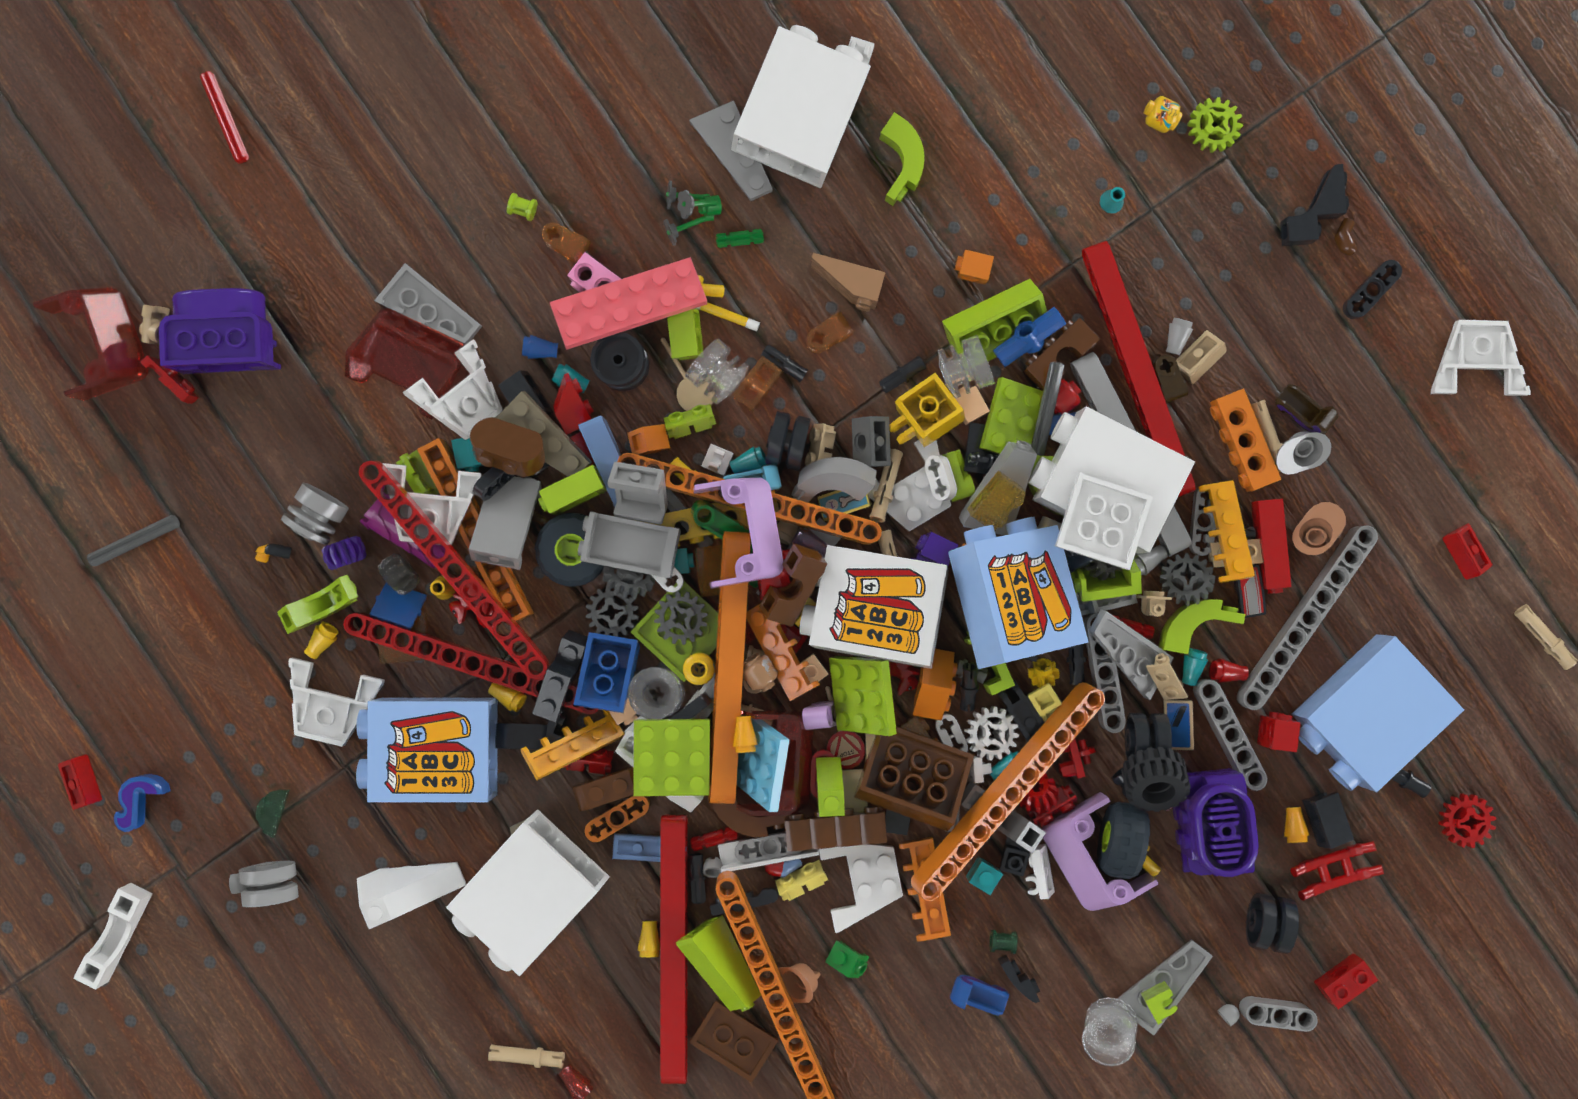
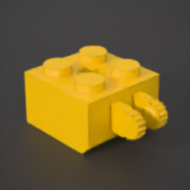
M934 373L898 397L895 404L901 416L893 421L889 427L892 433L907 424L909 428L896 439L898 443L904 444L916 436L925 448L965 421L964 410L938 375Z

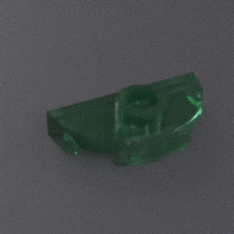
M278 789L269 792L261 798L256 807V820H258L260 827L263 829V833L272 838L276 837L290 790Z

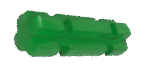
M762 229L752 230L753 232H749V230L729 232V235L719 233L716 235L717 247L750 245V242H754V244L763 243Z

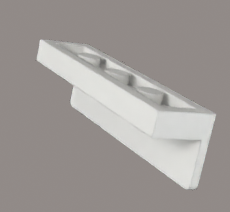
M779 837L782 845L781 852L786 851L785 846L787 843L784 842V837ZM743 839L728 841L718 845L720 860L723 864L721 866V873L723 871H735L819 855V849L803 850L798 854L743 863L735 856V847ZM771 839L763 844L764 851L769 854L776 852L778 848L777 843ZM755 842V848H748L747 844H744L739 853L744 854L745 858H748L750 852L757 851V856H762L759 850L760 842Z

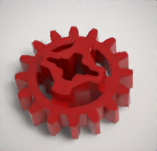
M1460 793L1459 799L1454 796L1450 797L1451 804L1443 803L1446 811H1440L1439 814L1444 816V820L1439 821L1438 824L1445 826V829L1441 832L1449 836L1448 841L1452 843L1457 842V845L1463 848L1466 845L1470 848H1475V842L1484 845V837L1491 839L1492 836L1488 831L1489 829H1496L1495 826L1491 825V821L1496 820V817L1489 814L1493 808L1486 805L1487 801L1485 799H1478V796L1473 794L1468 796L1467 794ZM1472 805L1479 810V814L1476 813L1475 808H1473ZM1455 828H1459V833H1461L1462 836L1456 832Z

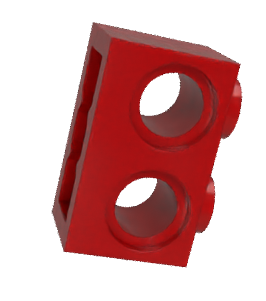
M1269 711V716L1260 715L1257 744L1273 750L1297 752L1301 722L1292 720L1291 715Z

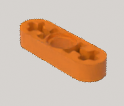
M630 796L589 821L585 827V836L592 842L602 841L645 815L650 808L649 798L647 796ZM634 799H637L639 802L643 800L645 803L642 806L643 811L637 808L630 813L633 817L629 818V813L623 805L626 804L627 809L635 804ZM614 811L622 812L624 822L614 824L611 821V813ZM605 817L608 826L600 831L601 836L597 834L592 835L590 832L593 829L592 825L595 824L596 827L604 824L605 821L602 818Z

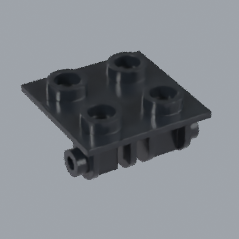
M969 423L964 471L987 474L999 456L979 448L985 428L984 424Z

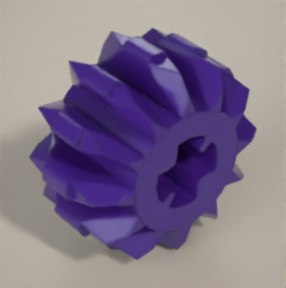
M358 536L338 541L322 549L323 560L327 564L328 569L331 570L363 560L367 555L364 543H362Z

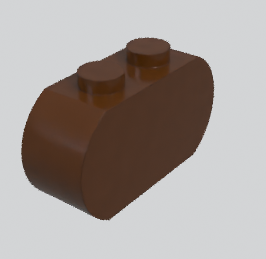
M490 417L476 423L470 432L474 457L486 467L492 466L510 475L515 474L521 477H528L537 473L545 463L543 440L536 431Z
M628 766L572 786L579 811L589 810L634 795V768Z

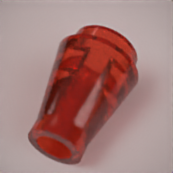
M570 1064L558 1074L562 1078L572 1099H584L594 1089L591 1086L592 1082Z

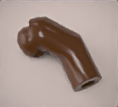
M1344 218L1334 240L1339 250L1345 255L1350 256L1357 250V246L1350 235L1355 222L1349 218Z

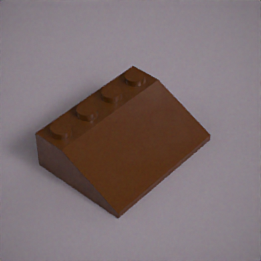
M896 727L897 734L875 735L854 797L948 831L955 824L974 755Z

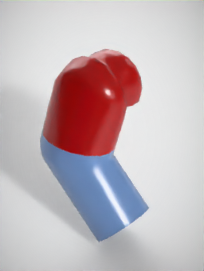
M800 859L768 864L765 865V871L769 875L783 878L801 867L802 862Z

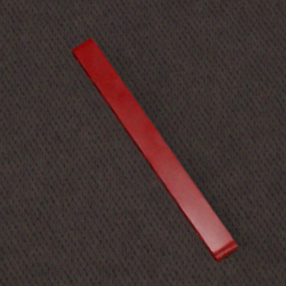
M1103 241L1083 248L1082 258L1145 435L1185 456L1110 245L1107 241ZM1191 471L1178 497L1195 491L1196 488Z
M366 461L359 468V476L365 485L525 674L532 679L543 677L549 667V662L536 644L385 465L379 461ZM371 465L376 466L379 474L376 479H371L367 475V469ZM387 485H391L395 489V496L392 499L384 495V488ZM404 504L412 509V515L408 519L400 514V509ZM423 524L427 526L429 533L426 538L418 536V525ZM435 544L444 546L445 555L443 557L434 555L433 547ZM452 563H456L461 567L462 572L460 576L456 577L450 573L449 567ZM467 583H474L478 587L477 595L471 596L466 592ZM485 602L491 603L495 609L494 614H485L482 611V604ZM500 622H507L511 627L510 633L502 634L498 630V624ZM517 641L524 642L527 645V651L518 653L514 648V643ZM534 660L540 661L543 664V670L540 672L533 671L530 667V662Z
M352 613L344 620V629L350 635L535 697L539 695V682L544 680L545 675L539 679H532L526 675V684L520 685L516 682V674L518 672L525 674V672L518 664L414 629L409 630L370 617L366 613ZM356 617L360 618L363 623L359 631L353 626V621ZM379 625L384 626L386 629L384 638L378 637L376 633ZM402 633H406L409 636L410 641L407 646H403L400 643L399 639ZM425 641H429L433 645V651L430 654L425 653L423 650ZM449 648L456 652L457 656L454 662L446 658V652ZM472 656L477 657L480 661V666L477 670L472 669L469 665V660ZM495 664L502 666L504 671L502 677L494 676L492 669ZM572 683L570 689L574 693V698L571 701L566 700L564 706L585 714L597 712L599 709L574 705L578 685Z
M687 815L661 816V1084L687 1083L688 959L676 944L679 939L688 934Z

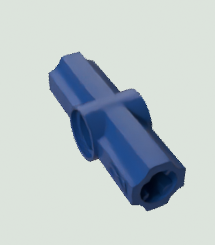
M1053 307L1033 322L1024 321L1020 323L1015 329V335L996 347L993 352L1002 365L1006 367L1025 353L1032 354L1039 351L1044 345V340L1066 325V322L1059 311Z

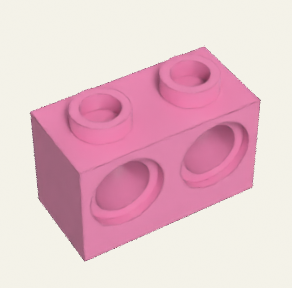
M584 252L567 275L572 281L570 285L578 292L621 279L586 252ZM585 270L592 271L591 278L587 281L581 280V273Z

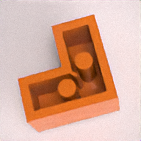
M935 649L932 669L920 667L919 683L914 696L912 715L942 721L944 711L949 712L951 697L949 696H954L956 681H952V678L956 676L958 663H954L955 652Z

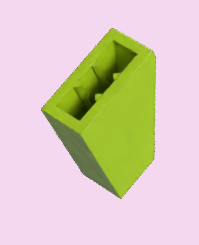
M816 757L819 817L845 816L841 757Z

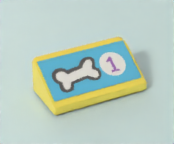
M838 490L818 497L821 507L846 514L872 505L868 494L861 501ZM821 513L823 520L827 521V516Z

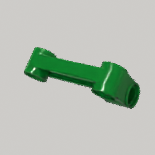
M698 500L691 507L695 523L722 540L724 531L750 533L748 527L724 513L707 500ZM706 508L710 510L707 517L700 518L697 516L701 509ZM750 542V554H754L752 542ZM757 580L748 582L754 588L758 586Z

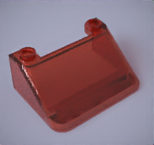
M383 309L378 312L346 350L345 377L364 383L374 373L406 390L423 378L436 396L440 398L450 390L462 366L455 352L464 345L392 309ZM418 405V410L423 416L431 420L434 418V416Z

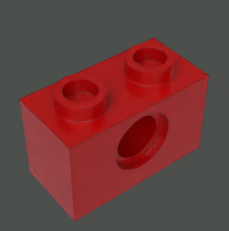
M1352 953L1316 979L1314 983L1326 1000L1339 1010L1379 980L1366 962Z

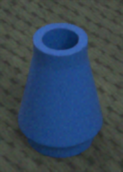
M530 335V337L524 336L522 356H527L528 359L557 358L558 343H553Z

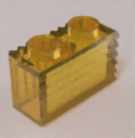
M998 470L967 510L971 517L984 526L993 525L996 531L998 527L1001 528L1005 525L1009 513L1014 508L1017 509L1021 506L1026 493L1019 484Z

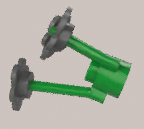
M669 180L666 193L667 209H670L671 202H675L676 198H678L677 208L683 219H687L688 216L692 215L694 206H698L699 213L704 214L703 217L677 227L674 223L670 224L668 219L663 221L667 235L672 245L675 246L677 243L676 238L679 237L678 232L705 221H713L714 215L721 214L722 205L719 195L690 194L688 190L676 192V187H672V181Z

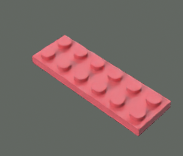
M691 257L551 301L550 306L565 348L568 350L707 305V298Z

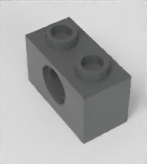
M868 416L852 418L853 460L862 462L870 467L891 466L889 417Z

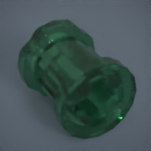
M991 930L989 939L990 952L1003 950L1016 954L1018 943L1016 931L997 933L996 930Z

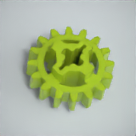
M1217 97L1214 103L1208 98L1204 105L1199 103L1196 106L1197 111L1193 110L1190 114L1192 120L1187 123V126L1193 129L1188 135H1195L1196 139L1193 141V144L1195 145L1200 142L1202 144L1200 150L1203 151L1206 147H1209L1210 153H1213L1218 147V150L1222 152L1226 149V146L1230 148L1235 143L1234 140L1240 137L1241 134L1238 130L1243 127V124L1237 123L1242 115H1235L1234 112L1237 106L1230 108V100H1226L1222 104L1220 97ZM1217 123L1218 126L1214 128L1212 124Z

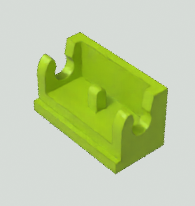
M694 308L667 317L672 359L689 360L704 358L699 309Z
M1165 981L1141 993L1158 1025L1162 1023V1019L1177 1011L1176 1005L1170 1009H1165V1007L1172 1003L1171 997L1173 996L1171 989Z

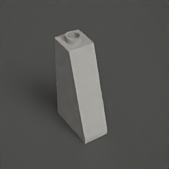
M1020 440L1017 443L1008 441L961 511L959 519L963 527L975 529L993 525L996 534L1008 535L1005 524L1016 520L1037 457V453L1030 443Z

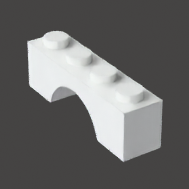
M132 883L118 888L107 910L109 912L107 925L99 940L84 956L73 979L95 990L109 982L153 893Z

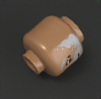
M756 653L744 661L743 678L751 690L761 689L762 692H765L775 685L774 680L778 672L768 656Z

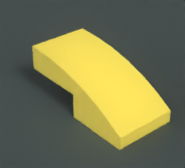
M1050 683L1028 694L1030 701L1044 722L1058 706L1062 705L1061 700Z

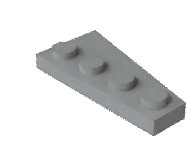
M406 263L374 300L464 344L470 342L482 327V325Z

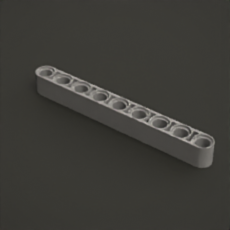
M1091 352L1071 362V370L1091 409L1135 431L1097 355ZM1174 505L1157 537L1169 557L1192 546L1191 538Z
M1356 526L1348 531L1258 661L1247 680L1238 690L1237 701L1242 707L1258 710L1264 706L1376 544L1378 534L1373 527ZM1361 531L1366 535L1364 543L1359 540V533ZM1347 551L1352 554L1350 563H1347L1345 560ZM1333 571H1336L1338 574L1336 583H1333L1331 580ZM1320 591L1324 593V601L1321 604L1317 601V594ZM1306 611L1311 615V619L1307 624L1303 621V614ZM1292 631L1297 635V639L1293 644L1289 641V634ZM1280 651L1283 655V660L1277 664L1275 662V655ZM1267 672L1269 680L1263 684L1261 682V675ZM1253 691L1255 700L1252 704H1248L1247 695Z

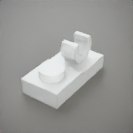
M1038 844L1034 852L1030 853L1029 864L1034 869V874H1030L1025 879L1026 881L1036 883V888H1030L1028 894L1035 895L1039 892L1040 899H1049L1055 891L1046 844Z

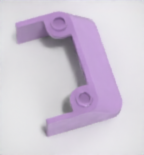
M757 477L734 478L694 485V494L721 490L722 496L727 503L733 505L745 503L754 553L744 555L737 560L735 564L736 578L711 582L710 588L778 576L784 568L782 565L783 556L769 483L765 479Z
M1101 792L1076 805L1068 813L1057 816L1052 822L1042 828L1046 832L1043 840L1081 905L1090 911L1125 904L1158 885L1157 880L1147 872L1129 883L1124 879H1114L1106 884L1082 841L1093 834L1095 828L1089 814L1111 802Z

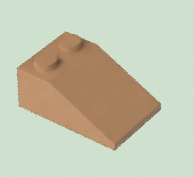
M813 253L811 263L813 270L851 304H855V308L867 312L870 309L875 310L885 272Z

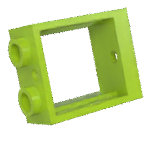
M591 465L540 490L541 497L538 498V501L544 512L547 511L549 514L559 515L607 492V489L597 467Z

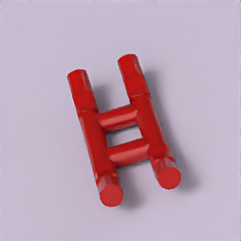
M1374 841L1350 845L1344 849L1305 860L1292 867L1290 872L1294 877L1317 869L1321 882L1313 883L1299 891V898L1304 901L1312 896H1317L1325 891L1358 880L1361 881L1383 875L1382 865L1354 870L1350 857L1377 851ZM1341 861L1344 875L1331 878L1327 865Z

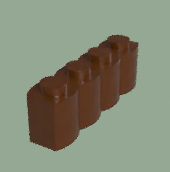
M878 806L864 807V811L854 812V808H845V816L819 817V811H815L813 816H804L803 812L789 814V818H784L787 851L826 849L887 842L884 810H879Z

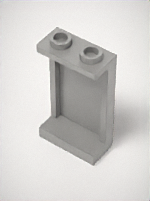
M514 476L490 499L483 501L469 546V554L472 561L520 570L522 564L521 554L537 499L541 497L539 493L542 490L541 481L531 477L521 478Z
M591 511L589 516H585L583 522V531H586L585 539L580 541L578 547V555L581 556L580 561L672 579L681 534L680 529Z

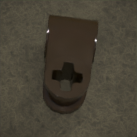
M1162 355L1152 361V365L1166 404L1188 396V387L1181 375L1176 359L1171 355ZM1166 363L1168 368L1160 370L1159 366Z

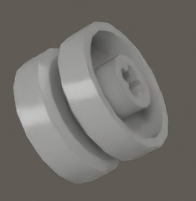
M295 861L265 862L238 870L240 884L251 886L241 892L242 907L275 905L299 897L297 883L287 881L296 876Z

